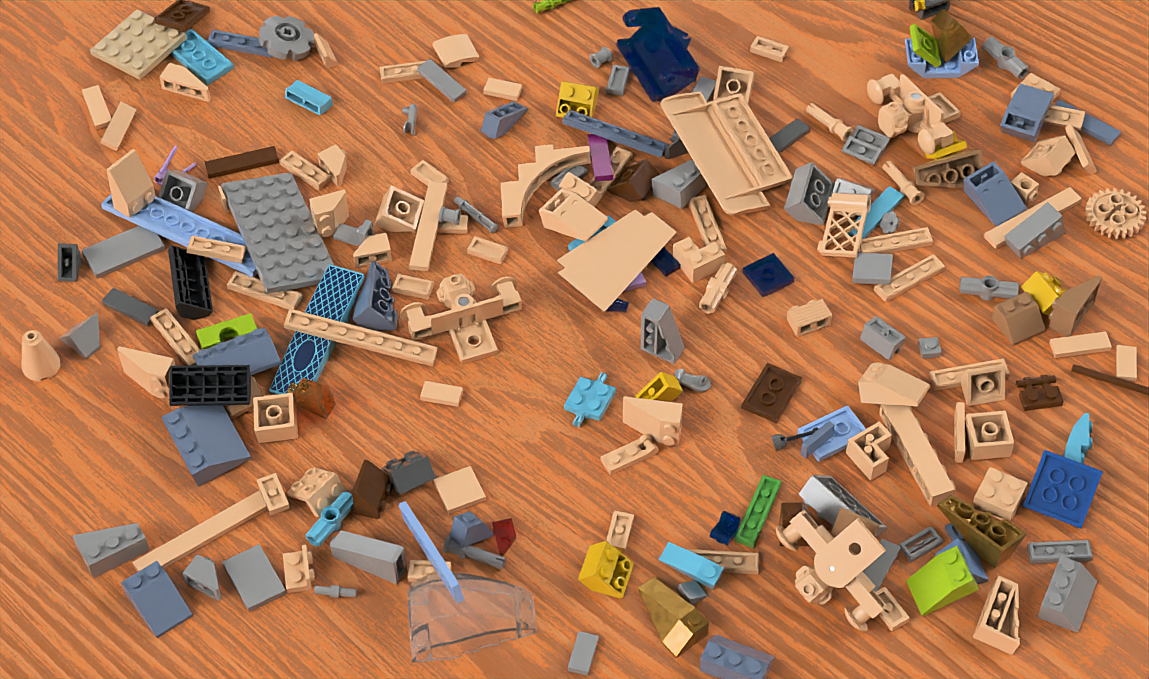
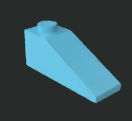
M670 542L667 543L659 558V561L712 590L715 588L724 569L718 564Z

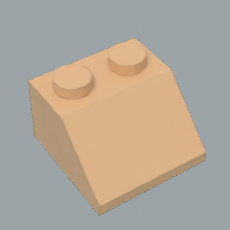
M719 66L713 101L741 93L747 104H749L756 72Z
M1064 135L1038 141L1020 163L1044 177L1056 176L1062 172V168L1071 161L1076 152Z
M391 186L383 196L374 225L389 232L415 231L424 200Z
M345 189L309 199L312 219L321 238L334 235L338 226L341 223L344 224L349 217Z

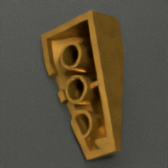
M944 9L931 20L933 34L938 41L940 56L946 62L973 39L964 27Z
M949 495L937 505L979 557L995 569L1009 559L1026 537V533L1010 521L1004 519L1002 522L991 517L992 513L986 511L984 514L975 510L972 504L952 495Z
M652 577L638 587L640 596L651 615L652 622L660 635L662 644L675 658L708 635L709 622L704 616L657 578Z

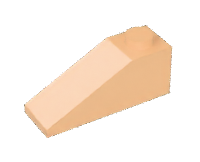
M169 63L160 76L162 89L206 102L211 100L208 87L181 65Z

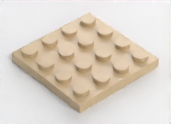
M136 10L90 49V52L94 57L141 80L187 39V35L180 30L155 24L154 17Z

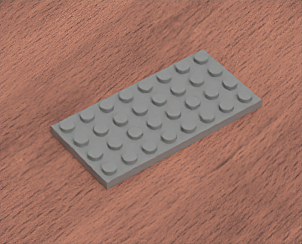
M292 173L222 183L223 194L266 293L318 285L329 264H334L320 234L317 232L312 216Z

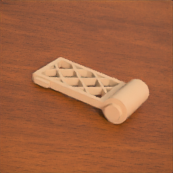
M833 193L828 199V207H831L823 241H819L817 251L820 252L821 256L857 258L867 213L870 212L871 196ZM834 214H842L844 216L837 222L833 219ZM855 215H860L861 219L855 223L851 220ZM848 220L851 225L843 230L840 225ZM837 227L841 232L832 236L830 231ZM856 229L858 233L853 237L847 234L851 230ZM842 236H845L848 239L842 244H839L836 241ZM831 243L837 246L832 250H826V247ZM849 244L854 246L853 251H845L843 248Z

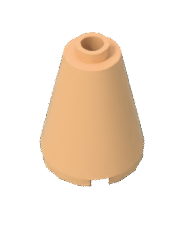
M31 330L22 337L21 368L24 375L30 380L41 381L42 378H52L58 372L60 358L40 332Z

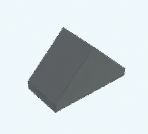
M58 243V281H77L82 263L78 245Z

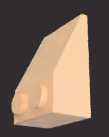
M132 149L107 169L113 207L128 218H131L156 198L154 185L136 150Z
M119 346L117 350L124 373L153 396L170 399V366H175L174 358Z
M879 362L871 364L858 381L861 403L918 406L930 388L928 383L892 365Z
M623 397V423L642 434H649L658 443L679 446L682 428V403Z

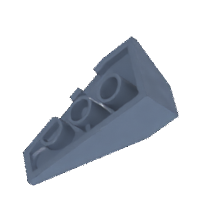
M374 260L370 264L355 305L353 320L357 325L370 330H395L397 328L398 314L392 305L395 303L394 297L390 296L389 289L392 287L388 270Z

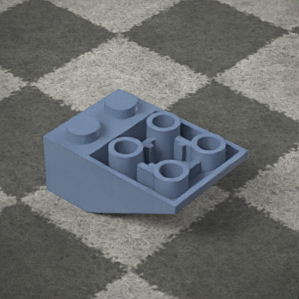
M1020 83L1005 111L1000 124L1001 132L1036 143L1054 93Z
M994 161L964 178V192L995 227L1027 210L1005 172Z

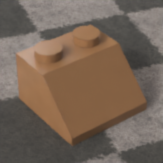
M1027 291L996 304L994 307L992 320L1013 346L1042 334L1046 330L1038 304Z

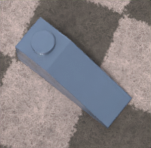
M512 101L486 112L481 132L487 134V137L492 139L505 135L527 112L528 108Z

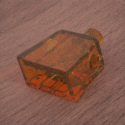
M303 378L299 384L292 382L288 387V393H293L300 407L324 419L328 418L336 405L326 385Z

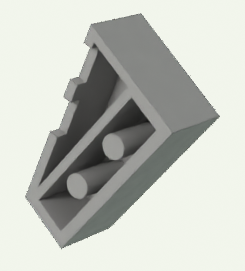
M693 159L651 179L653 196L681 209L689 203L691 198L699 194L708 185Z
M1047 202L1005 235L1006 245L1020 259L1066 234L1063 216Z
M652 298L641 314L640 349L675 364L685 349L670 306Z
M138 523L72 535L76 547L93 578L150 551L146 537Z

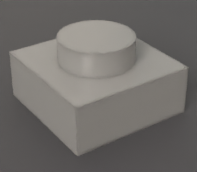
M938 337L918 340L922 359L941 357L942 352Z

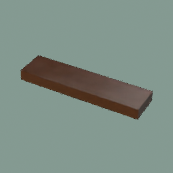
M275 146L205 161V167L210 179L279 163V158Z

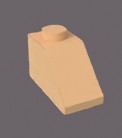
M335 144L318 153V161L323 171L331 176V180L337 187H340L347 169V155L343 149L340 150Z
M387 233L376 234L366 238L353 254L355 268L370 266L373 260L378 264L392 261Z

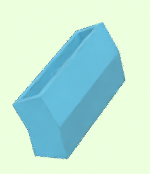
M296 80L291 86L287 87L285 91L286 99L317 115L323 114L333 105L332 97L299 80Z

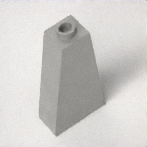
M340 531L337 537L335 536L331 540L332 557L396 585L407 569L404 547L345 531Z

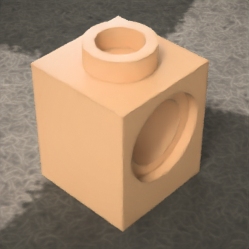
M1021 172L1011 181V184L1025 205L1037 198L1039 183Z

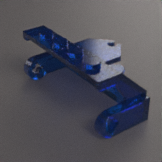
M660 7L633 9L623 15L622 20L627 27L640 28L630 38L618 39L616 46L652 102L662 101L666 97L676 95L696 81L700 67L687 49L691 38H683H687L688 33L673 27Z

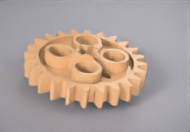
M1106 188L1105 193L1102 190H1099L1098 194L1094 193L1093 197L1089 198L1085 208L1086 221H1090L1089 226H1095V232L1101 230V235L1107 233L1108 238L1114 235L1116 239H1118L1119 235L1125 239L1126 234L1130 237L1133 236V233L1138 234L1139 229L1142 230L1145 224L1147 212L1144 211L1145 206H1141L1142 201H1136V195L1131 197V192L1124 194L1123 189L1117 192L1116 188L1113 189V192Z

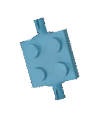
M601 372L596 381L583 377L579 378L564 404L566 411L577 415L572 422L574 426L580 427L584 418L597 421L602 419L616 393V387L604 384L608 377L606 373L603 374Z

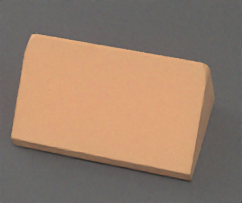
M315 33V47L325 67L328 69L338 66V62L328 42Z

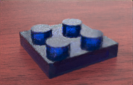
M774 253L742 268V273L762 297L794 283L795 279Z

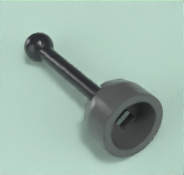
M815 427L812 431L788 438L782 434L773 435L772 440L775 450H782L787 446L788 441L812 435L819 428Z

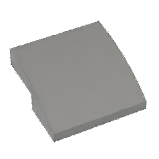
M857 125L852 136H849L842 152L875 165L889 145L890 138Z

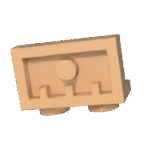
M302 545L303 551L283 554L287 593L312 590L311 581H315L314 570L310 569L309 564L313 563L312 552L307 551L306 545Z

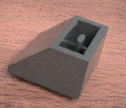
M414 450L405 453L404 457L399 460L392 459L387 461L386 466L381 467L382 471L389 475L390 484L393 485V490L398 494L405 493L436 478L428 456Z

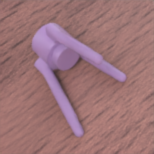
M174 146L164 165L154 177L155 182L160 186L163 184L166 171L169 170L167 166L178 148L177 146ZM193 163L192 165L184 169L182 172L187 173L188 171L193 169L197 165V163Z

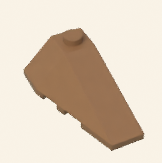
M970 149L915 166L913 171L916 185L964 189V178L983 168L984 162L981 149Z

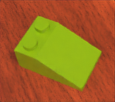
M958 546L938 554L906 580L922 617L979 590Z

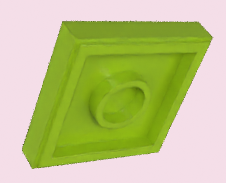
M912 24L910 26L913 52L937 68L941 65L937 39L918 25Z

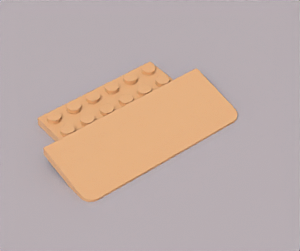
M701 92L677 94L666 97L661 101L663 111L722 209L727 214L739 215L768 210L770 204L762 191L792 181L791 173L741 93L707 102Z

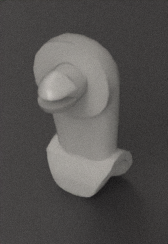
M411 104L410 107L402 109L403 113L408 114V121L403 126V132L411 131V134L415 136L418 107L416 104Z
M677 369L674 373L679 384L697 392H705L710 388V380L705 376L686 374L683 369Z

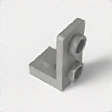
M365 219L362 226L360 225L358 228L341 223L335 231L333 238L360 247L368 236L374 235L373 223Z

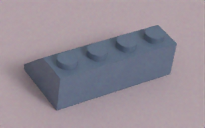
M265 327L237 336L230 341L218 343L214 347L202 349L192 355L195 365H250V376L281 364L273 341Z

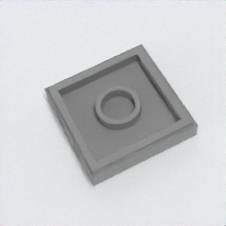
M858 253L857 258L854 260L852 283L890 285L893 254Z

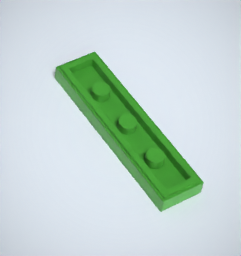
M765 475L762 476L734 542L754 548L782 481Z

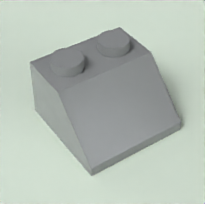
M167 170L158 197L193 212L203 200L208 183L180 170Z

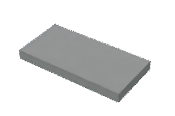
M137 226L81 251L95 277L98 279L165 250V246L157 233Z

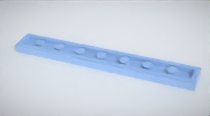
M406 501L399 503L403 520L457 603L464 601L458 581Z

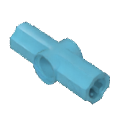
M347 491L342 492L331 506L325 507L322 510L319 520L305 535L312 545L320 547L332 532L340 529L342 520L354 508L352 494Z

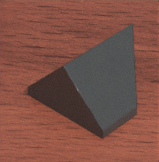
M674 129L673 136L669 139L672 141V144L666 145L665 159L668 160L689 153Z

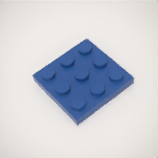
M1044 450L1023 507L1081 529L1103 471Z

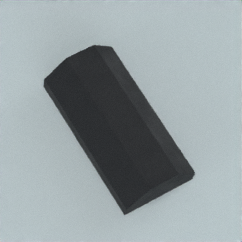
M171 245L168 249L175 307L180 317L196 320L210 316L213 308L205 256L187 253V249Z
M250 365L170 366V406L250 405Z

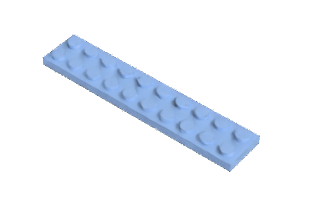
M111 194L101 203L102 209L185 247H188L191 236L246 246L241 234L157 196L131 218L114 209ZM247 248L242 264L212 258L251 277L258 273Z

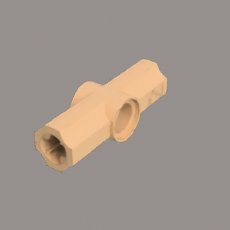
M722 264L715 277H711L706 293L699 303V308L704 313H714L721 299L726 298L730 284L737 273V269L733 264Z

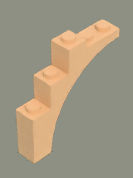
M553 144L535 146L536 162L518 164L519 181L501 183L504 228L523 226V216L527 203L533 193L552 176L567 168L591 163L589 146L555 150Z

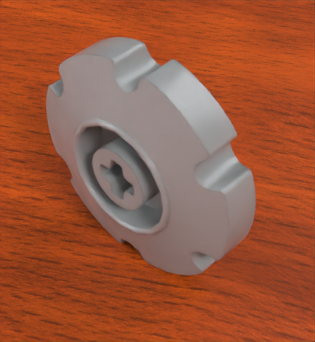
M278 15L264 21L263 26L260 27L258 39L260 45L267 48V53L282 60H286V58L300 60L308 56L310 49L313 48L314 33L310 28H306V23L300 19L291 16L282 18Z

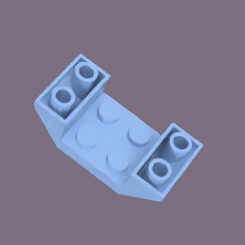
M975 38L967 43L948 62L940 56L941 65L937 68L914 53L912 40L905 39L908 66L923 78H959L979 65Z

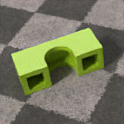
M250 313L196 330L202 350L214 347L227 339H234L237 336L251 333L257 327Z

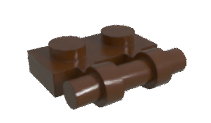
M1046 374L1040 375L1038 378L1024 377L1023 380H1016L1017 388L1024 387L1025 389L1019 393L1024 411L1063 405L1064 401L1059 387H1050L1051 383H1056L1055 375L1048 376ZM1041 385L1042 388L1033 389L1032 386Z

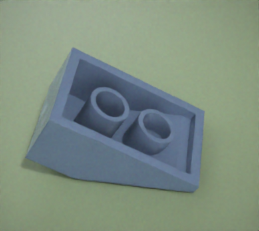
M158 561L121 582L125 595L156 638L193 616Z

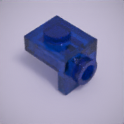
M723 511L719 522L711 530L709 537L718 543L728 545L738 532L741 518Z

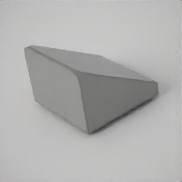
M696 580L684 582L678 586L680 595L691 605L707 597Z

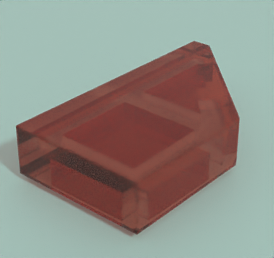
M512 518L492 522L499 556L502 557L516 540Z

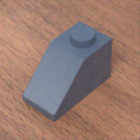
M468 511L454 516L450 537L460 546L465 547L493 537L494 533L472 512Z

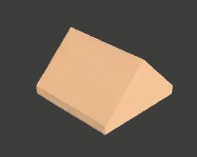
M1004 364L968 370L960 377L967 406L1005 400Z

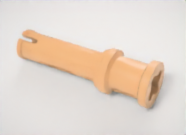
M811 103V106L808 105L806 108L808 114L826 125L832 134L840 136L842 141L846 142L849 136H852L854 129L844 125L842 120L834 119L814 103Z
M892 161L886 162L890 168L884 163L883 170L901 188V193L910 199V203L912 205L921 203L925 195L916 188V184L913 181H908Z

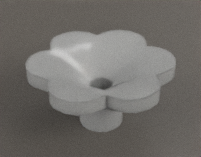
M891 211L890 213H885L882 217L883 220L880 222V227L883 228V233L885 234L894 233L899 226V218L895 212Z

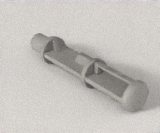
M459 196L455 198L454 202L459 205V208L472 216L477 223L487 228L490 233H495L498 230V224H494L484 213H480L471 206L467 200H463Z

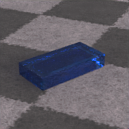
M664 247L651 260L665 277L681 268V264Z

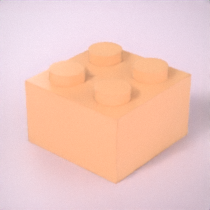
M293 393L253 398L254 428L259 443L298 438L297 409Z
M1006 411L966 414L965 437L971 460L1011 457L1014 440Z
M989 467L972 505L976 510L989 511L992 515L1011 522L1024 497L1028 483Z

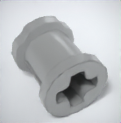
M602 47L601 51L596 54H590V62L595 68H599L602 63L612 60V53L607 47Z
M442 206L439 212V222L443 223V221L452 222L454 225L459 224L461 210L446 209L445 206Z

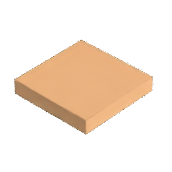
M471 466L433 479L448 514L486 501V496Z

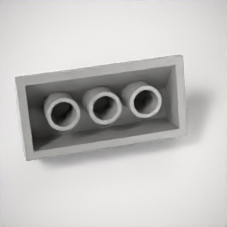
M812 475L799 492L803 502L807 506L813 507L821 519L828 521L832 525V529L841 507L878 523L877 536L887 528L830 475Z

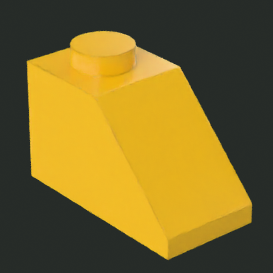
M660 372L635 398L672 402L683 392V389L676 376Z

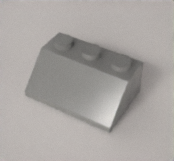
M813 162L797 168L784 210L795 220L823 225L828 211L829 196H832L835 183Z
M1060 556L1037 618L1078 633L1097 580L1081 563Z

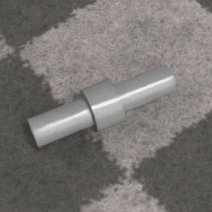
M332 585L331 587L315 586L314 594L330 595L331 598H340V596L356 597L357 589L341 588L339 585Z

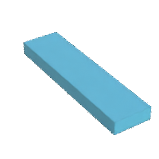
M889 186L871 204L870 212L867 213L862 239L866 238L880 224L885 213H890L904 199V194ZM859 216V217L854 221V223H855L856 221L860 220V219H861V216ZM853 229L847 234L853 237L858 231Z

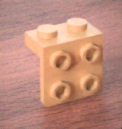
M311 468L299 481L291 486L287 494L289 497L306 501L313 514L320 518L322 510L325 507L331 506L339 495L347 490L336 473L319 468Z

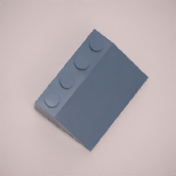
M223 405L185 406L161 417L198 487L252 459Z

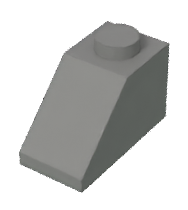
M197 554L183 571L185 583L220 601L221 592L215 563L210 558H203Z

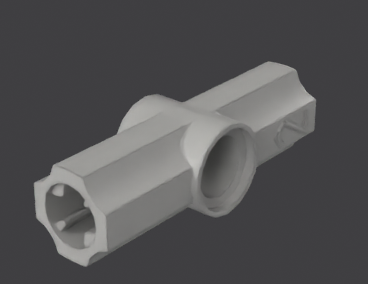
M992 36L983 44V49L997 60L999 68L1009 70L1020 80L1029 72L1030 68L1015 56V50L1012 47L1004 46Z
M985 276L982 279L961 277L959 293L979 295L984 300H992L995 297L1010 299L1018 295L1019 284L998 281L994 276Z

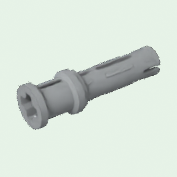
M450 535L447 537L443 547L444 553L456 554L461 559L467 557L500 570L505 565L506 557L471 545L462 547Z

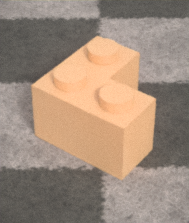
M690 237L673 244V259L692 283L717 272L721 265L725 263V253L716 242L701 249L695 245Z
M880 421L848 439L846 454L870 481L887 471L889 460L884 451L890 448L892 434Z

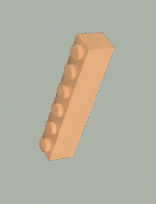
M881 404L879 415L888 431L892 434L896 446L929 506L938 505L939 502L949 495L954 496V491H956L955 484L948 478L945 466L939 462L937 452L930 446L929 438L926 433H923L918 418H915L912 413L911 406Z

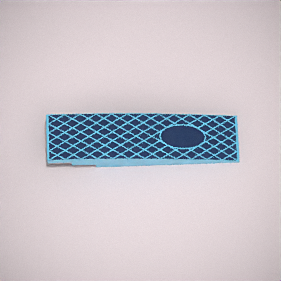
M329 264L305 313L348 323L351 317L350 311L358 298L357 292L365 279L364 274ZM295 331L269 393L275 395L293 393L295 401L306 403L312 391L308 388L313 389L315 385L310 384L307 387L304 379L316 384L337 342ZM294 383L300 385L301 389L294 387Z

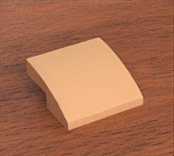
M467 34L448 36L432 44L445 68L460 67L462 62H478L479 55Z

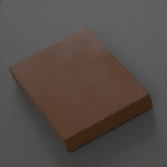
M177 0L155 17V24L186 32L210 12V7L188 0Z
M767 363L743 401L741 408L777 424L801 384L802 377Z

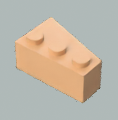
M1001 576L997 577L990 588L973 638L1011 655L1020 645V638H1018L1019 620L1017 610L1019 608L1017 583Z

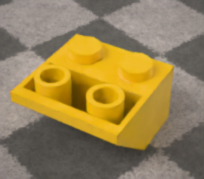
M561 81L556 116L564 118L567 112L572 110L592 117L597 104L599 87Z
M1036 271L1021 286L1038 304L1041 312L1049 316L1054 309L1052 308L1054 300L1057 297L1060 298L1067 291V289L1061 286L1062 282L1059 278Z
M607 541L590 545L578 580L591 591L623 598L634 562Z

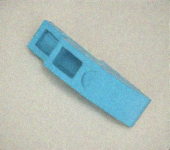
M1085 413L1074 425L1063 457L1084 464V457H1086L1088 449L1091 450L1093 439L1089 437L1093 425L1092 421H1089V413Z

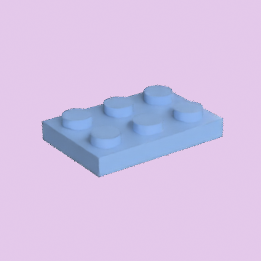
M848 405L798 429L797 434L812 431L815 427L821 428L829 421L835 425L833 437L812 453L818 462L847 449L848 439L866 430ZM811 435L806 436V437H802L801 439H802L803 442H804V441H805L808 437H810Z

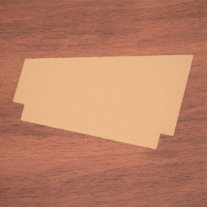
M634 210L559 258L557 262L565 268L558 272V274L605 312L673 237L676 231L651 212L643 216L637 210Z

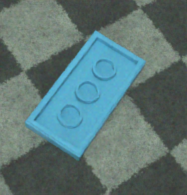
M193 29L185 32L187 39L170 53L206 85L211 84L234 69V64Z

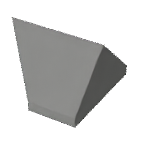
M98 313L75 325L60 337L65 344L85 359H88L100 349Z

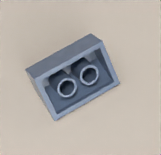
M715 634L708 641L701 656L700 671L720 679H766L775 657Z

